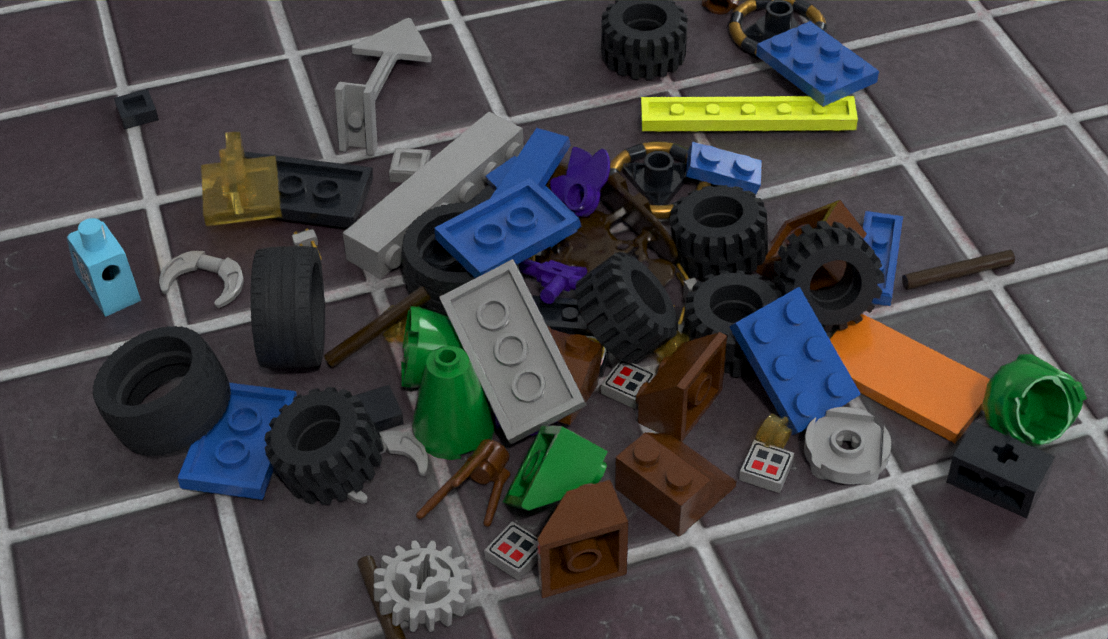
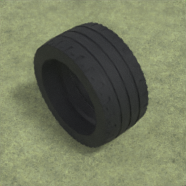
M462 202L437 206L426 213H422L421 216H418L408 226L402 243V264L405 284L409 295L423 286L432 298L422 305L421 308L448 317L439 297L475 279L468 271L445 272L434 268L424 261V258L434 246L440 244L435 239V227L479 204Z
M276 246L275 248L257 249L251 271L250 307L253 341L259 365L274 369L290 367L307 368L321 365L325 343V297L322 265L318 249L309 246Z
M167 326L148 330L118 347L102 364L96 375L93 385V399L107 425L128 449L141 455L158 456L184 449L201 439L202 436H205L209 430H212L213 426L218 423L226 411L231 389L224 368L201 335L187 327ZM185 376L180 384L165 396L140 405L146 395L159 385L176 377Z

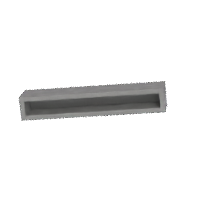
M491 112L486 113L343 232L346 259L379 279H382L392 269L399 267L402 263L403 238L408 226L418 216H421L422 213H426L428 210L434 209V207L449 203H467L489 185L485 176L513 156L518 157L523 149V128Z

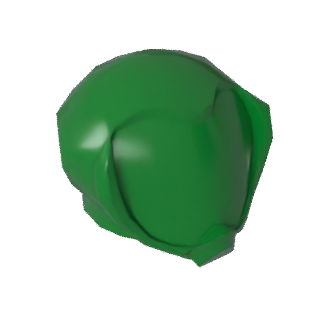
M1019 354L1016 360L1002 365L989 380L983 400L986 423L990 428L1029 446H1041L1060 438L1077 419L1082 409L1083 401L1087 397L1082 383L1075 380L1068 373L1057 369L1035 355Z

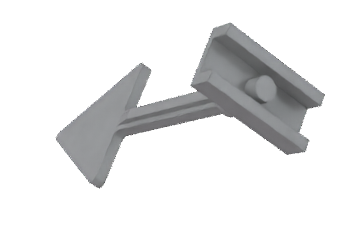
M406 18L352 45L353 54L381 58L366 85L339 82L335 88L339 151L346 152L348 147L352 146L367 148V154L374 155L378 148L375 100L398 59L421 62L432 61L431 53L411 18Z

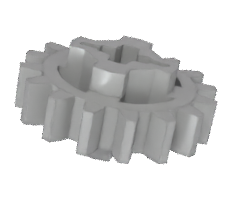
M415 540L412 541L411 550L405 551L404 548L398 545L395 547L394 558L383 555L381 558V568L374 571V601L380 602L381 615L392 613L393 625L397 626L406 620L409 621V628L412 632H415L419 624H425L428 631L433 632L436 621L440 620L448 627L452 625V613L459 616L464 615L465 603L471 601L472 572L465 569V558L463 556L452 559V547L447 546L442 551L436 550V542L430 541L427 548H420L419 543Z

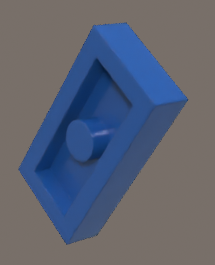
M692 142L687 153L686 177L715 185L741 187L743 191H751L756 195L761 186L762 160L718 149L710 145Z

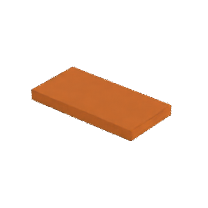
M864 314L860 315L864 320L858 324H855L853 320L847 322V329H838L830 341L861 394L945 439L956 443L982 410L987 383L990 379Z

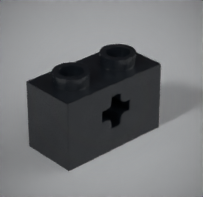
M973 421L952 456L946 483L1027 519L1047 484L1055 456Z

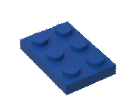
M811 21L757 44L756 56L823 107L878 81L879 70Z
M528 178L435 227L434 230L435 239L469 273L477 278L512 259L517 265L577 232V219L531 178Z
M800 287L729 326L791 436L806 429L815 417L816 422L819 418L826 416L827 410L842 407L861 395Z
M229 383L231 394L229 395L230 400L228 401L226 411L218 423L213 426L212 430H209L205 436H202L201 439L195 441L190 446L177 478L180 489L263 500L274 470L265 453L264 447L267 446L264 440L265 434L272 430L269 426L272 418L278 417L281 414L279 409L285 404L289 406L293 403V398L297 396V393L291 390Z

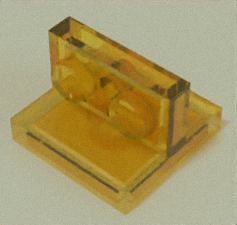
M240 131L225 133L226 149H219L221 162L201 165L203 216L206 226L282 217L276 156L246 159Z

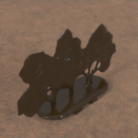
M559 163L546 184L550 190V181L555 177L566 175L569 163ZM616 171L612 175L609 174L607 181L600 189V198L614 212L604 214L601 211L595 210L589 216H577L581 223V227L577 229V232L564 238L552 248L544 249L541 251V256H535V261L539 263L553 260L568 266L586 267L588 274L613 254L618 252L628 254L635 247L638 248L634 251L636 255H639L637 260L641 263L646 260L649 264L647 268L664 287L667 282L674 278L675 266L670 261L678 259V251L670 234L652 214L649 201L640 192L633 197L629 193L626 179ZM621 218L639 236L634 240H619L610 232L611 223ZM647 243L664 259H650L647 253ZM618 245H629L624 251L617 249Z

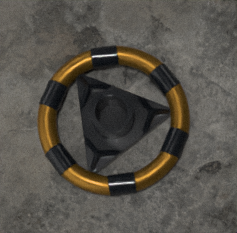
M747 0L733 11L728 28L735 43L744 51L756 56L758 43L799 26L793 17V10L808 17L812 23L827 32V25L821 12L813 4L805 0ZM766 8L763 17L742 31L743 19L747 14L754 10Z
M667 142L640 143L619 153L610 162L609 174L612 175L616 171L620 174V171L623 169L625 177L649 201L652 214L657 219H668L671 216L672 207L677 205V202L668 205L669 202L689 179V177H686L687 153L689 149ZM645 157L644 163L633 162ZM673 158L682 162L674 163ZM697 180L696 190L698 191L702 190V187H712V183Z

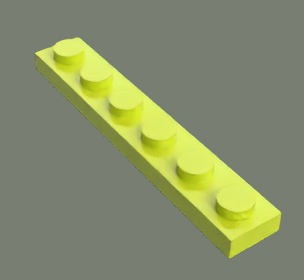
M810 96L641 97L642 131L856 130L858 122L854 96H846L824 107Z

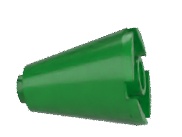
M410 306L403 339L404 361H401V387H420L427 357L433 350L442 346H455L464 350L449 317L421 307Z
M455 346L439 347L433 350L427 357L412 419L414 436L424 445L426 452L436 458L447 460L461 459V454L475 451L482 440H492L495 430L493 410L469 356L463 349Z

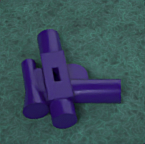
M526 259L519 266L521 273L537 278V282H540L541 286L544 287L540 297L547 304L553 303L563 290L568 292L575 290L577 281L587 274L586 267L568 266L553 260L539 263Z

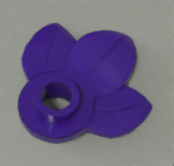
M573 147L566 175L555 177L550 181L551 191L577 216H589L599 204L600 189L607 181L610 172V158L607 151L600 149L592 156L586 150Z

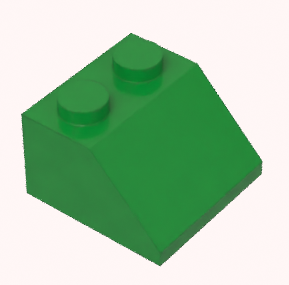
M541 426L502 502L509 506L529 511L562 500L567 491L577 489L584 484L599 483L607 467V463L603 460L608 451L563 426Z

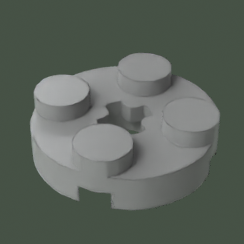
M837 407L827 410L826 416L819 418L816 422L815 417L807 427L804 441V453L810 463L811 473L818 479H828L842 484L871 485L878 480L879 474L886 468L891 451V437L885 426L882 430L879 425L874 423L873 415L852 407ZM843 441H851L852 447L856 449L846 450L840 446H842Z

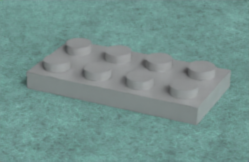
M513 259L439 297L465 352L469 356L496 417L511 444L540 430L541 426H548L587 406Z

